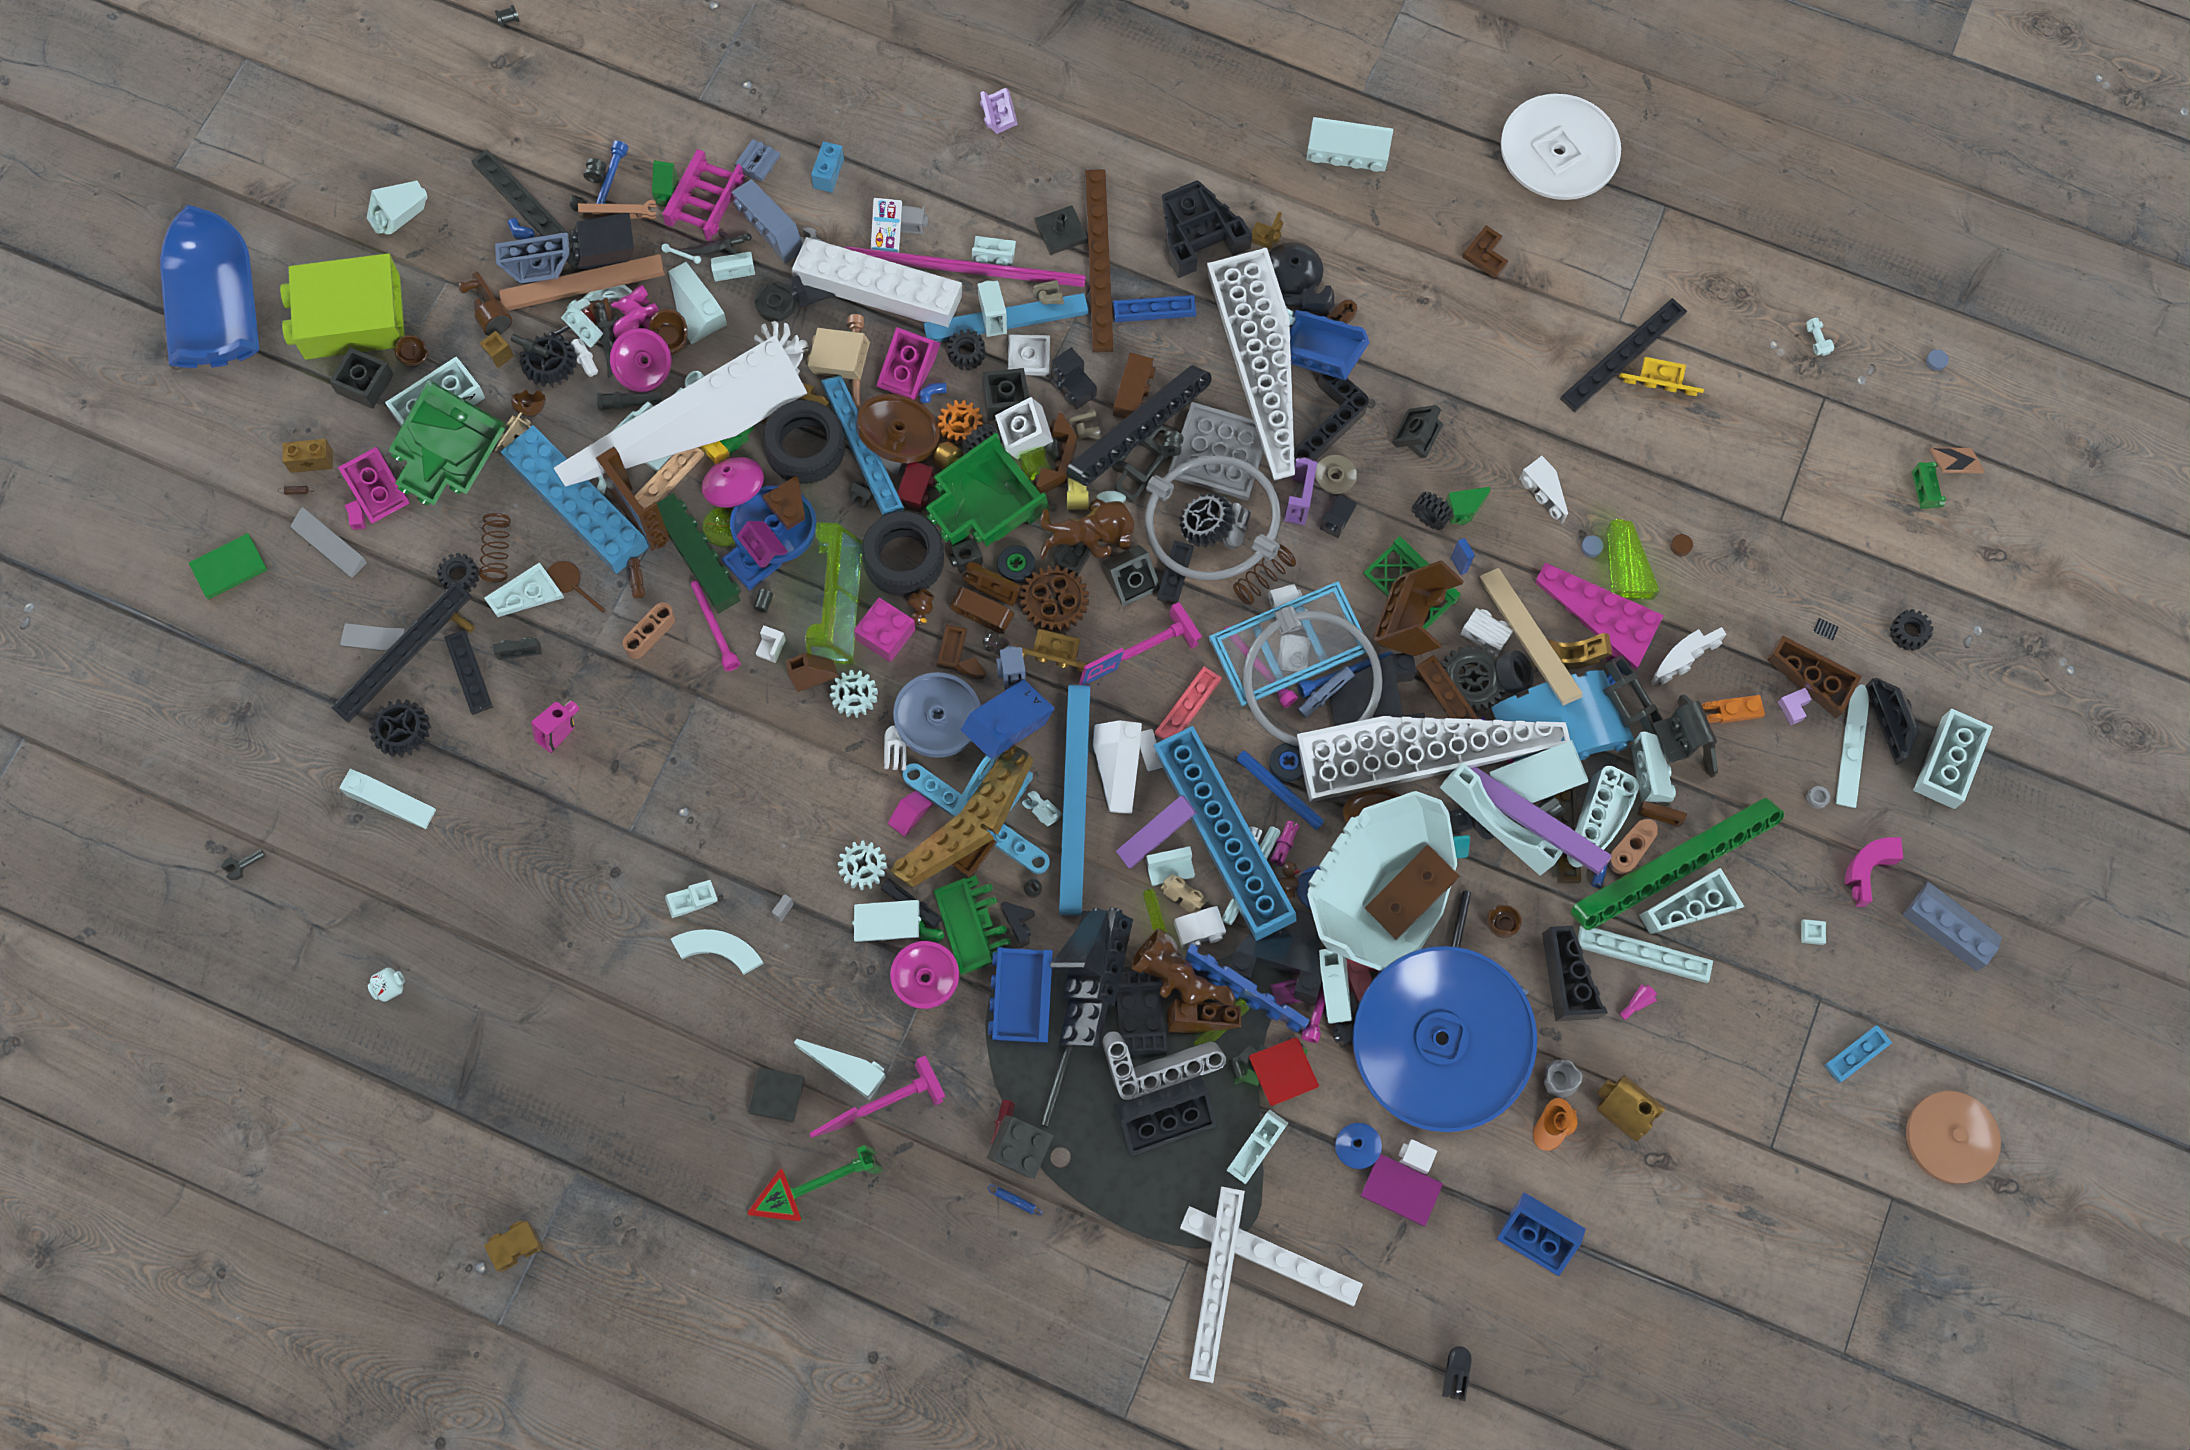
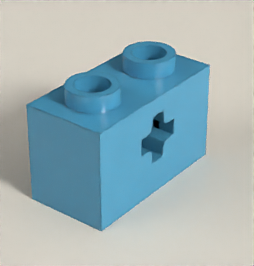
M823 141L811 174L813 188L833 193L844 161L843 147L841 145Z

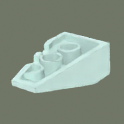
M687 262L668 271L676 309L686 320L687 339L691 345L727 326L723 310Z

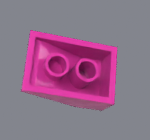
M896 327L876 387L915 400L934 364L941 343Z
M375 447L338 467L371 524L410 504L405 493L397 489L398 485L395 484L397 478L379 447Z

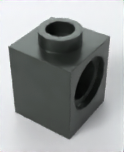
M974 538L951 547L950 562L953 568H958L960 573L966 571L965 567L968 562L983 564V555ZM963 554L970 555L967 559H963L960 556Z

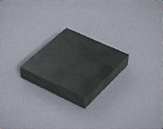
M759 1067L748 1113L794 1123L805 1077Z

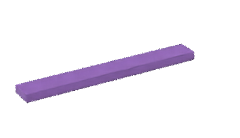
M1477 767L1470 768L1480 777L1488 797L1501 812L1597 875L1611 860L1612 855Z

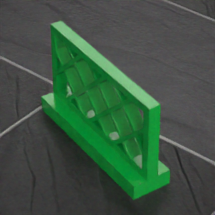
M1399 536L1394 541V544L1363 572V575L1388 597L1387 583H1393L1396 579H1387V568H1400L1401 576L1402 568L1416 570L1430 564ZM1394 551L1400 557V564H1387V557ZM1375 568H1385V579H1375L1370 573ZM1455 588L1448 589L1444 599L1447 603L1442 608H1433V606L1429 608L1430 620L1423 625V628L1427 630L1452 605H1455L1460 600L1461 593Z

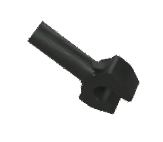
M260 849L241 860L229 857L223 862L221 868L227 870L235 866V870L227 874L226 878L229 880H239L243 878L244 868L264 858L265 854Z

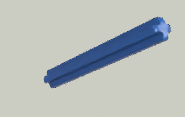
M1244 750L1238 755V762L1315 830L1323 825L1324 820L1247 751Z

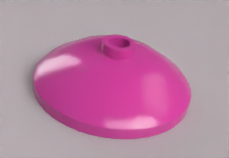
M643 328L628 330L620 335L612 346L610 353L612 372L616 379L630 390L645 392L656 389L667 379L671 370L672 358L670 349L665 340L654 331ZM645 356L648 358L647 364L643 362Z
M746 457L728 458L717 463L708 471L703 479L702 493L705 499L717 507H734L747 502L762 487L764 474L761 466L756 461Z
M920 941L908 945L898 953L891 967L890 978L894 992L905 1004L918 1009H931L942 1005L953 995L959 981V969L956 959L947 948L935 942ZM924 975L930 977L929 981L923 982L921 978Z

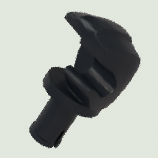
M1314 284L1308 290L1303 288L1301 294H1282L1285 306L1300 307L1302 312L1307 311L1320 317H1327L1333 310L1335 303V294L1331 285H1326L1321 293H1317V284Z

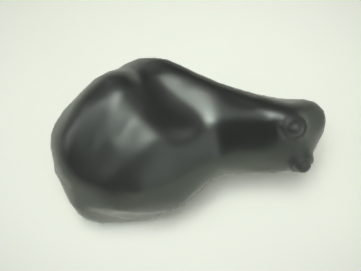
M1052 436L1053 442L1039 448L1042 453L1049 454L1053 461L1057 462L1062 460V456L1058 449L1057 439Z

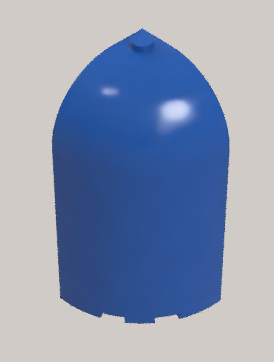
M187 205L170 224L163 241L160 257L169 365L197 368V365L211 364L213 368L226 366L228 361L235 359L243 361L259 351L248 248L240 233L227 220L213 212Z

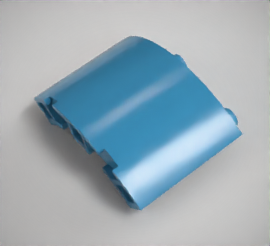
M1604 670L1587 671L1582 677L1572 674V678L1583 695L1581 698L1562 706L1546 682L1528 689L1529 694L1518 699L1514 695L1491 707L1496 720L1566 722L1569 738L1574 743L1580 761L1588 758L1590 754L1602 751H1622L1629 747V743L1634 741L1629 726L1625 728L1622 723L1624 720L1609 696H1606L1603 692V689L1610 686ZM1537 753L1513 758L1514 762H1517L1519 760L1535 755Z

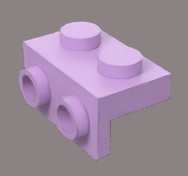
M1007 88L988 95L985 91L980 93L982 98L980 105L985 112L986 117H984V121L989 129L991 128L998 134L1018 125L1010 91Z

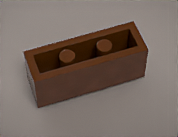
M1129 353L1113 406V416L1125 419L1144 404V396H1149L1151 385L1148 384L1149 379H1154L1156 367L1153 366L1154 358Z

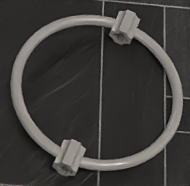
M1205 456L1192 459L1177 466L1163 478L1155 475L1149 480L1146 491L1151 496L1145 514L1146 535L1156 556L1173 571L1198 580H1220L1243 573L1258 563L1263 557L1270 561L1277 555L1280 545L1274 540L1280 525L1279 500L1270 481L1251 464L1228 456ZM1224 464L1246 471L1263 486L1269 497L1272 509L1270 530L1267 536L1261 534L1256 537L1251 548L1255 554L1243 563L1215 572L1192 570L1172 560L1159 545L1153 525L1156 503L1158 499L1162 501L1169 499L1174 489V485L1170 482L1180 474L1202 465Z
M1293 606L1285 607L1275 612L1277 620L1265 628L1256 638L1248 652L1244 665V692L1248 705L1257 721L1276 738L1299 747L1297 737L1291 736L1275 727L1260 710L1253 692L1252 670L1256 655L1269 636L1280 628L1282 633L1293 631L1301 626L1300 620L1309 619L1328 621L1344 628L1356 637L1366 650L1373 669L1374 684L1369 705L1358 721L1371 719L1381 697L1382 670L1377 653L1363 632L1349 621L1331 613L1322 611L1295 613Z

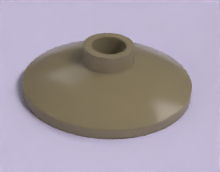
M1329 455L1321 459L1317 464L1315 479L1318 485L1326 492L1341 494L1354 486L1357 479V471L1355 465L1348 458L1341 455ZM1336 475L1339 479H1333L1331 476Z

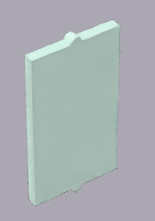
M919 901L854 905V921L852 922L854 925V941L919 938V921H921V917H919Z

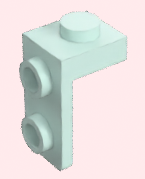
M586 298L579 301L573 300L567 306L568 310L561 318L589 347H592L603 333L583 313L591 303Z

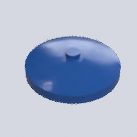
M774 485L761 487L758 493L750 500L735 506L730 518V529L734 543L743 554L753 559L736 536L748 521H764L788 551L786 555H775L769 564L787 562L803 554L812 544L817 528L815 511L807 498L801 494L805 520L787 530L763 501V495L778 487Z

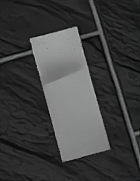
M345 623L340 645L388 650L402 636L405 629Z

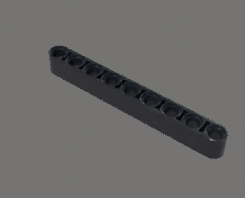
M1194 365L1189 366L1071 462L1067 468V477L1083 486L1091 484L1203 392L1211 383V373Z

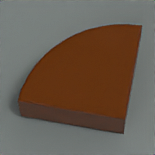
M976 657L960 662L956 666V669L964 675L965 673L974 677L973 679H983L986 676Z

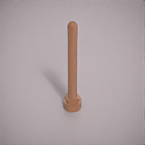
M852 314L847 317V326L850 328V331L860 333L864 327V317L862 315ZM852 379V399L857 409L860 408V380Z

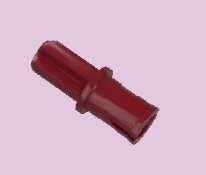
M1009 1100L1002 1101L997 1121H994L996 1126L990 1144H993L1004 1116L1013 1115L1014 1102Z

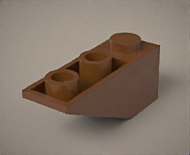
M1175 999L1167 1010L1168 1032L1198 1033L1241 1028L1240 1005L1229 1006L1209 1002L1187 1004L1183 1000Z

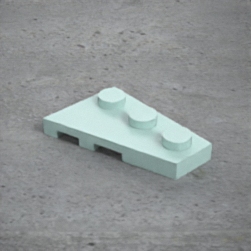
M538 563L486 596L485 600L496 616L500 617L564 598V596L542 565Z

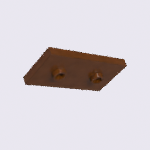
M1427 844L1365 909L1398 940L1461 876Z

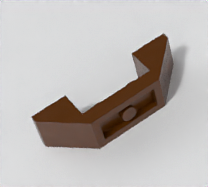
M1059 412L1057 419L1052 420L1050 431L1053 432V436L1056 437L1057 441L1063 442L1061 448L1063 457L1062 460L1057 461L1055 471L1041 468L1040 475L1036 474L1033 485L1040 494L1043 492L1047 493L1066 483L1068 478L1067 468L1073 461L1077 447L1075 432L1064 415Z

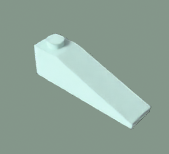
M349 769L339 788L347 797L424 829L427 828L436 811L435 808L352 769Z
M796 1039L794 1042L798 1049L868 1100L871 1099L886 1079L883 1073L884 1068L874 1061L871 1064L864 1059Z

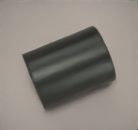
M759 589L753 608L758 612L767 613L773 593L766 589Z

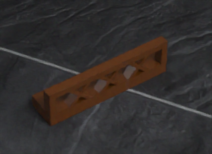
M1432 655L1416 666L1417 673L1448 718L1478 719L1435 655Z

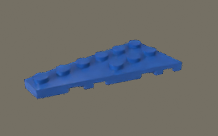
M1194 944L1190 945L1185 959L1191 963L1196 975L1203 976L1216 986H1228L1232 990L1235 999L1241 998L1246 1001L1248 1007L1254 1010L1261 1009L1266 1012L1267 1017L1274 1021H1283L1290 1030L1294 1032H1303L1309 1019L1287 1005L1281 1004L1279 1006L1274 996L1269 993H1259L1256 990L1257 985L1227 966L1219 967L1214 957L1209 954L1207 956L1201 955L1196 952L1197 946Z

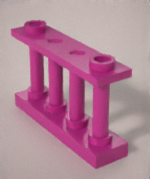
M697 149L662 213L665 225L673 227L676 221L682 220L703 228L706 240L710 241L712 236L717 233L719 222L733 198L732 191L744 182L745 175L743 174L742 166L737 164L734 172H730L711 165L706 160L705 152ZM707 171L729 181L724 189L700 180V175L702 172ZM698 187L717 194L720 198L715 205L691 196L692 190ZM691 204L712 213L708 221L682 212L684 205Z

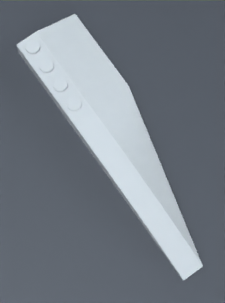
M774 335L554 467V470L566 487L602 476L596 457L613 446L619 452L624 468L627 469L679 452L735 437L769 417L782 405L794 402L806 395L807 391L788 355Z

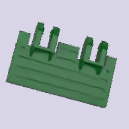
M976 875L933 890L961 975L992 964L993 952H998V947L1004 948L1011 945L1010 939H1002L993 944L990 943V938L1005 933L1007 929L1006 926H999L984 931L993 926L987 907L996 904L997 899L996 897H989L977 902L976 897L989 893L993 890L992 884H987L971 890L972 887L980 885Z

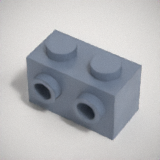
M1008 646L1000 650V658H996L998 679H1003L1004 690L1011 688L1023 679L1026 681L1022 647Z

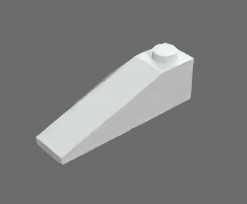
M1114 721L1094 725L1093 749L1103 781V789L1109 812L1132 814L1142 723Z

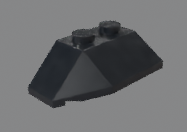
M1872 678L1865 687L1895 765H1898L1908 757L1920 733L1919 723L1911 711L1910 700L1906 698L1905 693L1899 687L1879 678Z

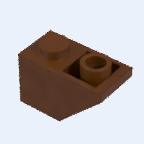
M803 653L785 660L788 675L797 692L838 677L834 659Z

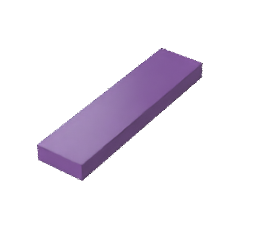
M1181 795L1116 850V852L1129 869L1133 868L1197 813L1186 797Z

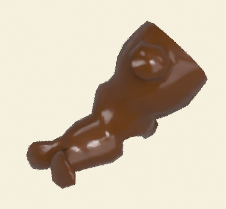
M1098 498L1089 505L1091 513L1080 520L1068 519L1051 524L1049 512L1047 509H1044L1040 518L1041 527L1054 535L1043 544L1040 558L1041 560L1044 559L1052 546L1058 544L1073 546L1080 542L1092 552L1094 557L1098 558L1110 555L1111 547H1100L1097 541L1114 543L1121 549L1129 550L1131 543L1130 534L1134 530V520L1127 507L1121 501L1105 502Z
M1157 928L1135 953L1131 969L1139 973L1143 971L1146 974L1161 978L1162 987L1159 994L1162 997H1168L1172 989L1177 988L1181 999L1187 1004H1195L1209 999L1212 1001L1219 1000L1223 1004L1233 1006L1235 996L1228 986H1216L1203 976L1196 975L1191 963L1180 954L1175 940L1165 931Z

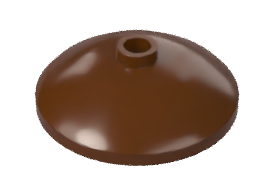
M1384 788L1357 792L1344 805V821L1347 824L1351 817L1359 816L1364 808L1402 795Z

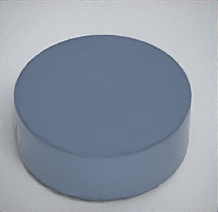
M1938 349L1931 351L1926 358L1927 366L1934 371L1943 370L1949 362L1948 355Z
M1591 535L1583 540L1581 551L1585 556L1595 558L1601 554L1604 545L1599 537Z

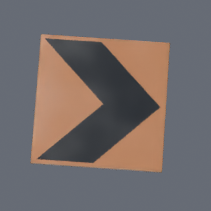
M1930 448V452L1942 473H1984V469L1972 448Z

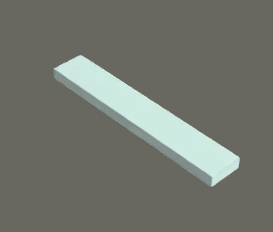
M1580 926L1578 941L1584 950L1703 983H1708L1710 980L1713 960L1597 928L1585 930Z

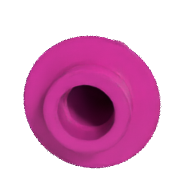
M1641 984L1630 1000L1629 1005L1619 1015L1623 1020H1626L1635 1011L1637 1012L1656 1002L1655 996L1657 993L1651 986Z

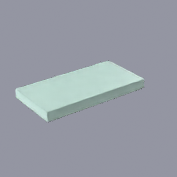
M1572 740L1489 772L1493 779L1530 803L1589 782Z

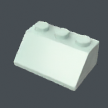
M1640 732L1630 748L1639 783L1641 801L1667 806L1674 800L1676 795L1675 787L1671 785L1670 781L1671 767L1666 762V755L1657 735Z

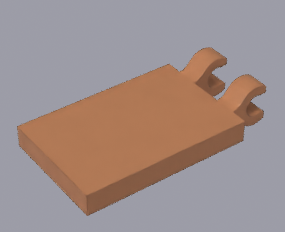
M648 200L644 205L578 203L580 218H599L630 213V219H656V212L649 211L650 208H656V201Z

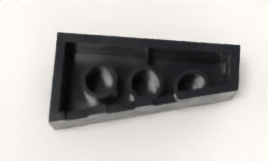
M1554 926L1548 928L1542 933L1555 1021L1599 1019L1608 1014L1606 1007L1603 1006L1600 1000L1598 987H1595L1590 975L1592 973L1590 967L1586 965L1583 958V950L1573 926Z

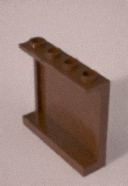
M613 446L596 457L610 495L632 525L645 537L649 548L652 551L660 549L667 544L670 538L658 505L654 502L645 509L642 508L631 493L633 488L619 452Z

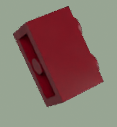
M917 462L908 463L897 492L905 509L921 513L923 506L928 505L930 494H928L929 489L934 488L936 482L933 467Z

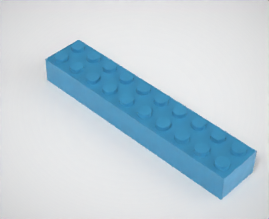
M1191 726L1154 744L1155 754L1178 797L1184 795L1197 813L1190 819L1255 940L1258 941L1296 921V912L1195 728Z

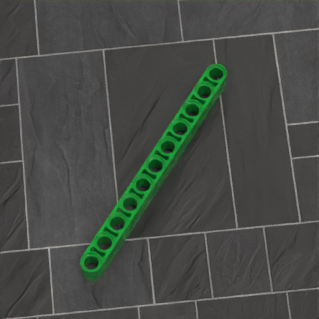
M1763 798L1579 901L1572 907L1570 914L1585 930H1591L1778 825L1784 818V811L1770 799Z

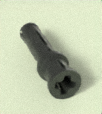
M619 391L608 394L597 392L599 411H602L604 408L620 410L623 406L644 405L646 402L659 404L662 402L661 391L622 394Z

